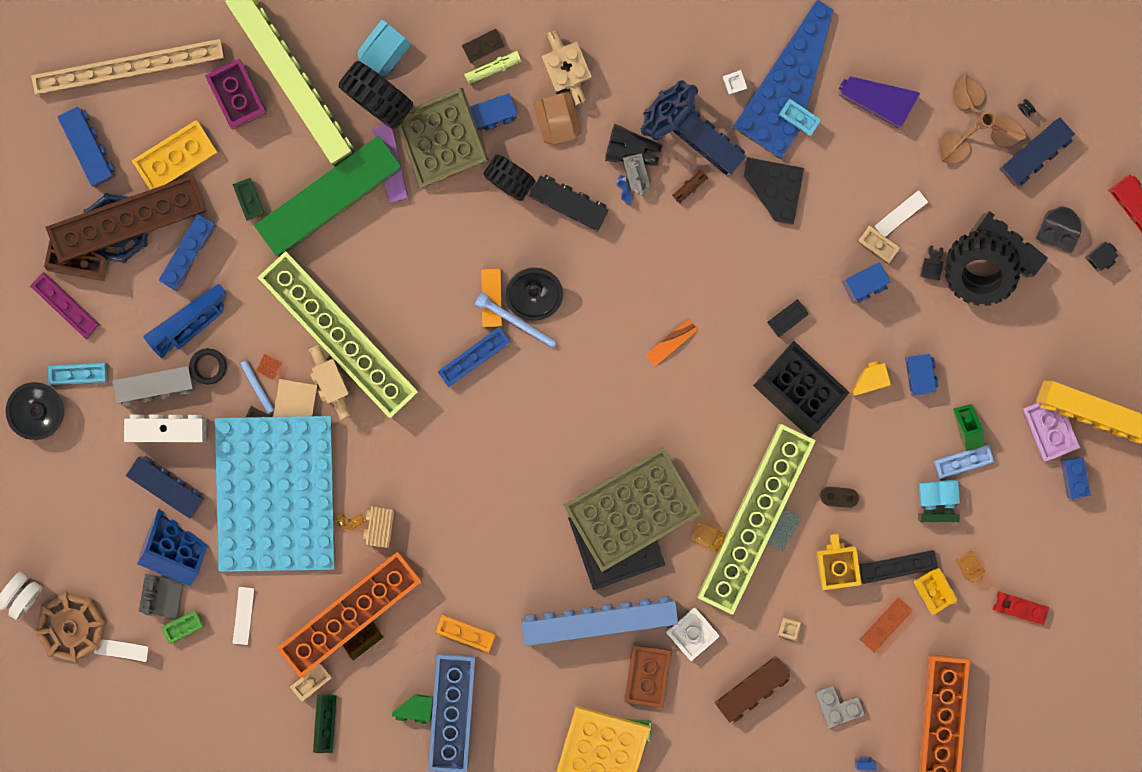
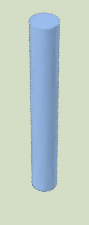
M247 360L240 363L267 414L273 412L274 408Z

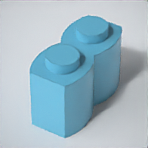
M958 480L918 483L920 506H925V510L936 509V505H944V508H955V504H960Z

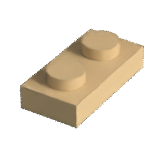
M871 226L866 228L857 241L888 264L900 249V247Z
M319 663L291 685L290 688L302 702L329 681L332 676L322 663Z

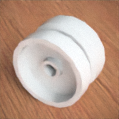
M19 571L0 593V610L3 611L10 607L8 616L15 621H18L30 609L43 588L35 581L27 585L29 577L22 571Z

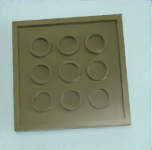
M463 88L456 89L413 107L398 126L420 188L489 161Z

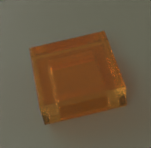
M264 354L256 372L275 379L282 362Z

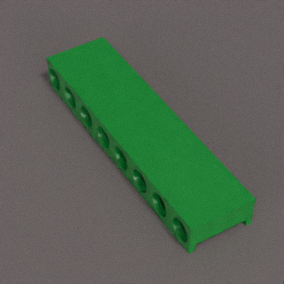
M378 135L254 226L274 255L280 257L285 251L288 252L402 170L401 165Z

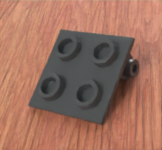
M145 574L138 612L146 615L153 614L177 618L183 583L171 578Z

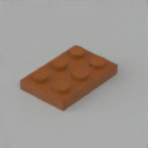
M633 645L624 702L663 708L671 650Z

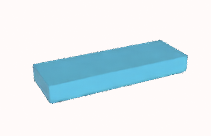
M107 363L48 366L49 385L107 382Z

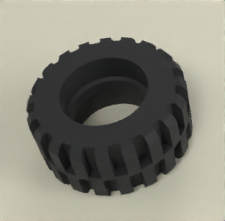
M361 61L354 62L339 81L338 87L392 129L398 128L413 108V102L405 94Z
M981 230V233H976V231L969 232L968 236L965 234L959 237V241L956 240L948 251L945 270L946 282H948L949 289L952 292L954 291V295L959 299L962 297L966 303L973 302L977 306L979 304L989 306L993 302L995 304L1000 303L1002 298L1007 299L1015 291L1019 283V252L1011 241L1008 242L1007 237L1004 235L1000 237L997 232L993 231L992 233H986L987 230ZM976 260H988L995 263L1000 270L994 275L982 277L969 272L966 266Z

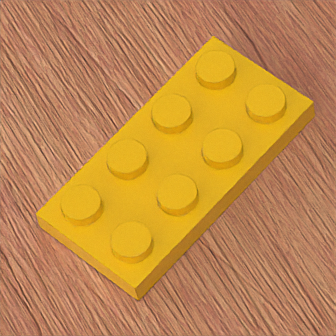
M195 120L139 155L132 162L151 190L173 182L218 152L198 120Z

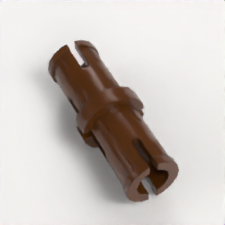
M700 169L689 181L686 180L684 185L672 194L673 198L676 199L681 195L676 200L681 204L691 193L694 194L696 188L707 180L708 177L706 174L703 175L704 172Z

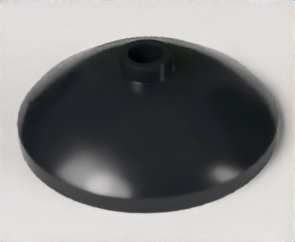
M527 268L519 271L509 280L505 297L508 307L515 315L525 320L537 321L548 318L558 310L563 300V288L559 279L552 272L543 268ZM533 286L537 287L535 290L530 289Z
M31 382L19 386L12 392L6 404V419L9 426L17 435L25 439L41 440L47 438L58 430L63 421V401L52 387L44 383ZM37 407L41 410L39 415H36L34 412Z

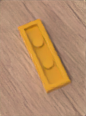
M481 269L482 292L488 295L491 302L501 307V269ZM482 307V327H502V317L488 308L484 309Z
M443 614L435 632L488 653L496 636L494 633Z

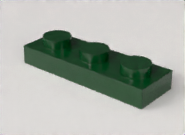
M317 695L313 753H333L337 695Z

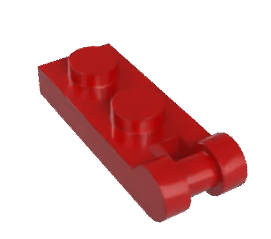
M998 591V600L994 604L993 610L1041 625L1045 624L1050 607ZM1005 600L1010 601L1008 608L1003 607Z

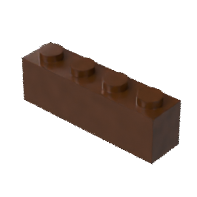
M774 656L714 703L729 723L731 721L735 723L743 717L742 713L744 711L754 709L761 698L764 697L766 699L774 693V688L784 686L789 681L790 674L777 657Z

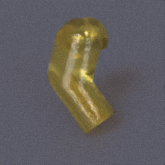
M339 514L335 519L338 527L347 530H353L365 522L361 514L353 519Z

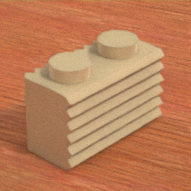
M372 506L371 510H367L366 521H369V527L364 530L363 535L366 545L390 547L395 509Z

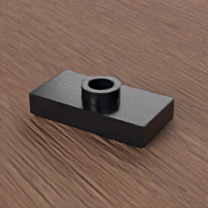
M797 299L767 323L777 337H780L808 316L809 313Z

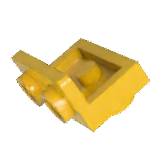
M939 568L928 571L913 581L931 615L937 614L948 605L958 601L955 597V592L950 588L946 580L945 574Z

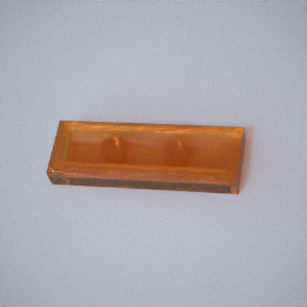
M897 597L859 640L875 653L913 610Z

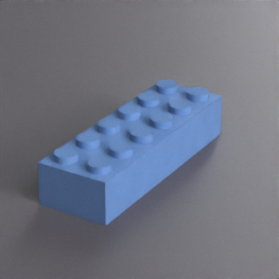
M437 653L428 771L467 772L476 655Z

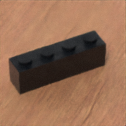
M546 174L544 177H539L530 198L597 232L599 231L609 211L606 209L607 205L600 201H596V203L590 201V197L582 192H579V194L572 192L573 188L564 183L561 186L554 183L555 179Z

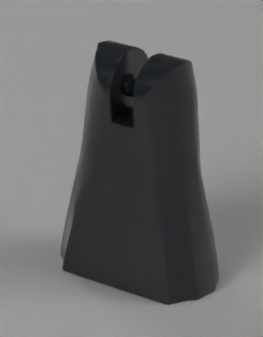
M614 124L605 161L624 163V157L642 154L645 165L658 166L660 158L646 154V151L650 150L661 153L663 145Z

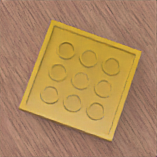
M576 706L556 772H637L650 726Z

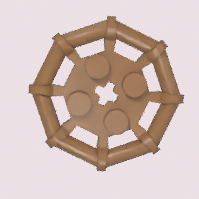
M66 591L45 605L42 604L40 606L41 611L34 635H37L49 658L55 657L71 661L74 664L93 651L100 649L99 645L106 620L102 618L91 597L85 598ZM69 602H74L77 604H81L83 606L80 610L77 608H71L69 607ZM63 603L64 609L56 614L51 610ZM87 609L95 621L89 622L84 613ZM48 615L52 617L51 625L49 628H44ZM67 622L74 624L73 633L65 630ZM90 627H96L93 640L88 638ZM50 633L53 640L55 641V644L53 646L51 645L45 634ZM82 642L88 645L82 650L76 651L75 647ZM59 645L70 648V653L57 649Z

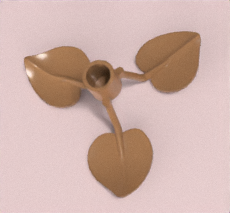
M967 74L958 80L953 93L955 104L961 110L971 108L979 116L976 118L977 126L962 138L957 132H948L941 138L939 151L942 162L954 164L966 159L970 153L971 146L964 140L979 129H987L989 127L994 129L991 134L993 141L996 145L1004 148L1013 146L1026 138L1023 128L1013 118L1006 115L995 118L993 113L975 108L981 105L985 98L984 89L977 81L970 78Z

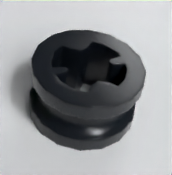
M1027 99L1023 100V104L1019 103L1017 105L1022 114L1027 118L1031 116V113L1036 112L1034 106Z

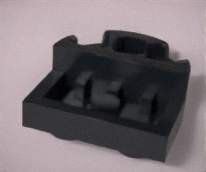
M1063 206L1051 211L1049 210L1043 218L1044 220L1036 239L1072 253L1081 234V223L1077 213Z

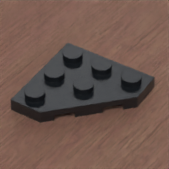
M747 158L744 178L765 206L775 222L794 224L804 168Z

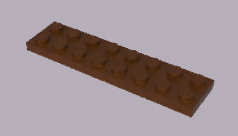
M191 175L46 226L45 228L58 262L61 264L196 216L197 214H202L206 212V209Z

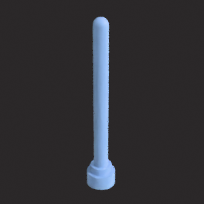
M482 291L480 292L474 305L479 308H488L548 346H556L555 340L490 301L487 294Z

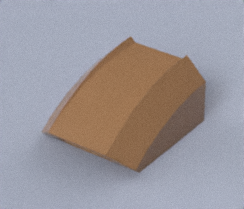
M564 92L533 102L544 142L555 145L576 139L581 133L571 92Z

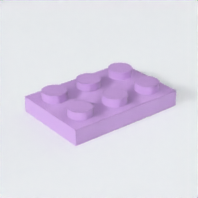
M1039 403L1022 408L1043 462L1080 448L1069 419L1059 415L1058 410L1055 412L1042 409Z

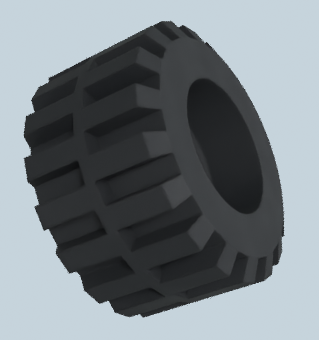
M497 154L483 173L489 182L520 201L524 200L536 182L524 169L504 156Z

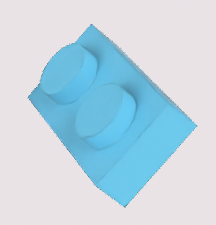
M788 99L778 116L808 136L813 134L821 119L791 99Z

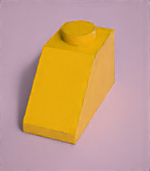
M879 360L868 363V367L863 369L851 391L852 396L890 386L891 383L885 363L880 364Z

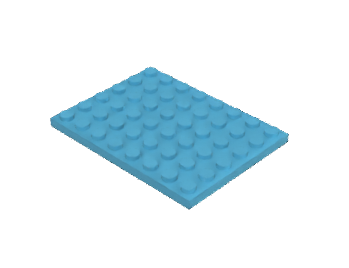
M331 416L215 418L219 572L335 569Z

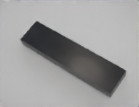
M934 550L859 565L862 584L938 568Z

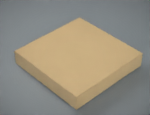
M279 379L273 417L313 416L318 385Z

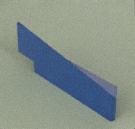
M217 284L145 334L143 338L160 358H163L174 345L178 350L181 349L223 313V296L227 292L220 284Z

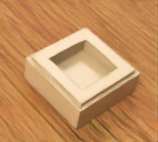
M782 617L778 636L797 641L802 622Z

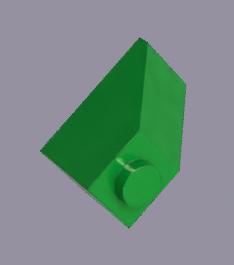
M973 405L954 408L960 438L966 451L985 446L983 429Z

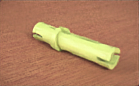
M515 51L502 58L500 56L497 60L464 75L468 84L471 85L497 72H504L506 68L522 61L518 52Z

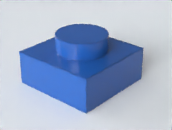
M862 756L860 760H855V768L857 770H876L877 762L872 760V757Z

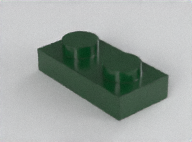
M251 178L232 184L247 221L265 214Z
M924 510V513H918V521L959 522L960 514H954V510H943V514L935 513V510Z

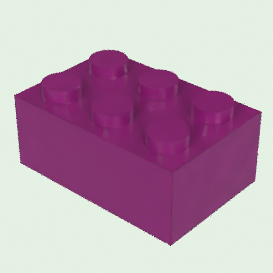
M240 59L205 75L232 130L267 114Z

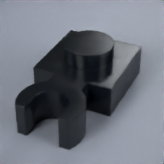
M931 245L928 248L930 258H924L920 277L940 281L943 262L938 261V259L943 254V248H939V253L934 254L932 251L933 246Z

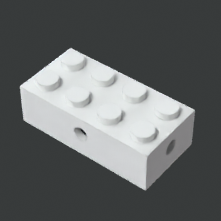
M130 415V418L124 419V442H207V419H202V415H188V419H183V415H169V418H164V415H149V418H144V415Z

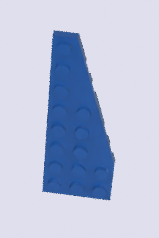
M820 0L815 2L733 126L734 129L780 159L799 132V129L778 116L788 99L793 100L807 110L830 25L833 9Z

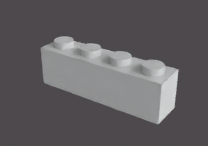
M189 366L112 381L116 403H122V406L133 405L134 400L140 399L141 403L153 401L152 397L160 396V399L172 397L171 393L179 392V396L191 393L190 390L195 389Z

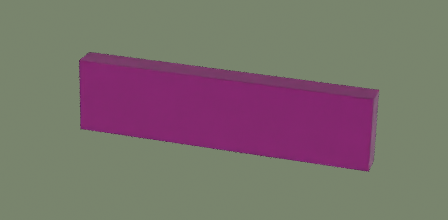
M44 272L30 285L85 339L100 326Z

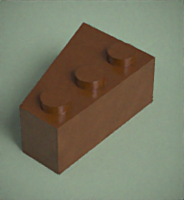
M49 240L44 263L47 271L105 281L108 266L106 258L92 252L59 264Z

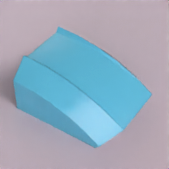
M381 20L360 47L357 54L359 61L369 66L379 75L387 77L409 51L412 44L388 23Z

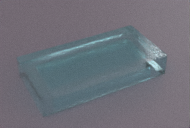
M784 509L767 543L783 552L801 518Z

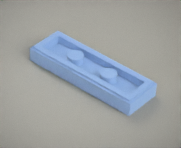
M986 444L985 446L963 451L933 462L938 478L943 479L994 463L989 444Z

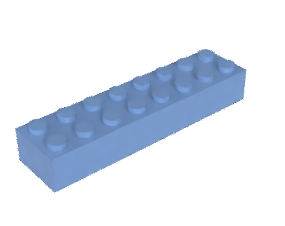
M669 596L658 597V601H651L650 598L641 599L637 604L626 601L621 602L620 606L613 607L612 604L601 605V609H594L593 606L584 607L580 612L569 609L564 610L563 614L556 615L555 612L544 613V617H536V614L527 615L521 621L524 646L678 625L674 599H670Z

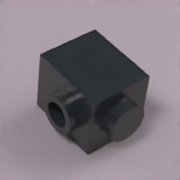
M1102 242L1085 258L1099 272L1105 267L1109 269L1116 263L1114 259L1118 257L1116 254L1117 249L1110 242Z

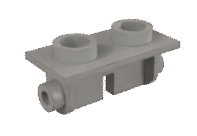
M642 154L624 157L623 160L632 192L635 191L638 195L645 194L646 188H650V183Z

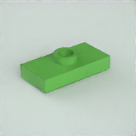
M194 610L162 626L161 629L170 645L205 626L197 610Z

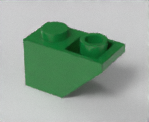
M414 694L393 710L392 717H396L395 720L398 721L415 719V723L426 724V721L431 719L434 696Z

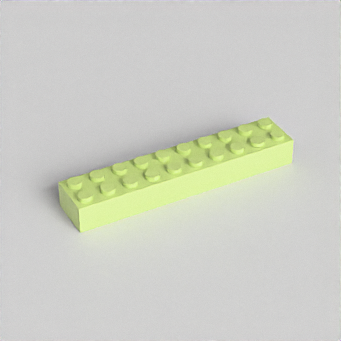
M226 0V4L331 164L335 167L353 154L351 150L354 147L347 137L343 139L341 136L343 131L336 121H331L330 118L333 115L326 105L322 106L320 104L322 99L315 88L310 89L309 86L312 83L304 72L302 74L299 72L301 67L294 56L289 57L288 54L291 51L283 40H278L280 35L273 24L268 25L267 22L270 19L262 7L260 9L257 8L259 2L257 0Z
M285 251L257 277L389 418H392L419 393L288 252Z
M782 424L778 425L697 595L698 599L732 615L734 614L816 440Z

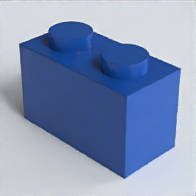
M931 354L905 357L911 395L936 392L938 379L933 373L935 368L934 357H931Z
M1078 457L1061 460L1067 498L1075 499L1091 496L1084 458Z

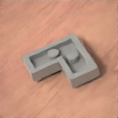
M833 685L815 691L828 728L865 715L857 696L839 702Z

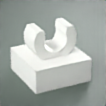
M741 70L722 77L728 95L747 89Z

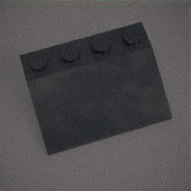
M795 341L784 350L753 385L808 437L821 428L850 393Z

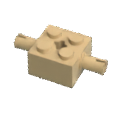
M554 30L553 35L555 39L551 32L546 34L553 50L541 56V60L555 93L558 94L570 90L575 106L580 105L578 96L582 103L587 101L580 85L590 81L592 76L578 43L574 42L567 46L563 45L558 30ZM564 64L571 66L569 72L562 70Z
M320 345L310 348L309 351L316 364L312 368L313 373L310 375L313 382L320 386L321 390L318 393L322 401L334 405L340 420L350 416L351 413L344 399L351 395V392L338 363L334 359L326 360Z

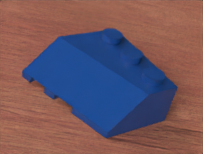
M158 509L146 535L137 565L191 586L199 574L207 544L191 532H185L177 526L178 523L175 520H169L163 515L164 512Z

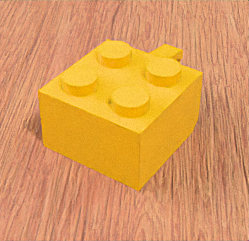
M830 534V545H826L827 549L816 551L820 588L822 590L861 585L856 547H844V543H839L838 534Z

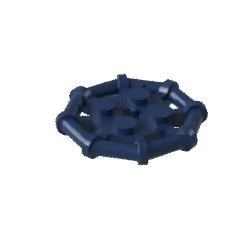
M680 80L676 85L667 90H661L659 96L643 113L644 122L640 128L642 135L650 136L653 140L657 141L661 140L662 136L674 130H679L681 123L690 112L695 110V97L698 94L697 86L689 85L684 80Z
M105 193L102 198L89 208L84 209L83 212L86 213L103 207L105 204L109 205L128 197ZM148 233L140 235V238L134 237L109 246L119 248V254L106 252L108 247L95 251V253L103 256L106 260L127 263L129 258L142 248L147 247ZM132 240L136 242L134 246L125 252L124 246Z

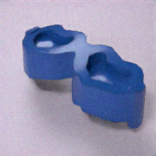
M620 175L617 179V186L624 190L621 199L625 203L631 204L633 197L631 196V191L628 190L627 178Z

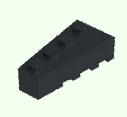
M991 211L984 213L970 232L976 231V233H981V230H987L986 233H992L993 231L997 232L1000 237L1002 235L1007 237L1008 242L1011 241L1019 252L1020 274L1027 278L1028 276L1034 277L1048 257L1029 242L1023 243L1024 239L1017 232L1012 230L1009 232L1006 223L997 219L994 220L993 217L995 215Z

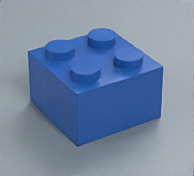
M880 262L841 281L850 300H857L858 303L870 298L869 293L871 292L878 294L888 289L886 285L891 283Z

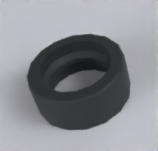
M210 348L200 349L190 359V374L201 384H216L226 374V359L217 350ZM206 355L215 357L219 362V371L211 378L203 377L197 371L199 359Z

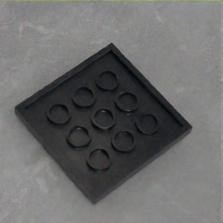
M568 517L593 590L665 566L656 540L602 572L572 519Z

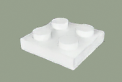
M695 607L678 620V625H673L666 631L690 661L720 637Z

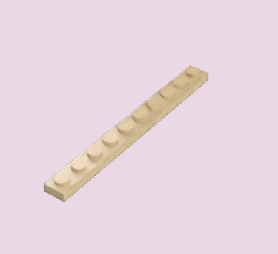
M221 39L35 74L31 75L34 93L39 95L225 58Z

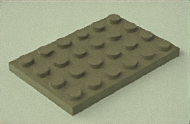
M664 447L563 505L602 572L702 514Z

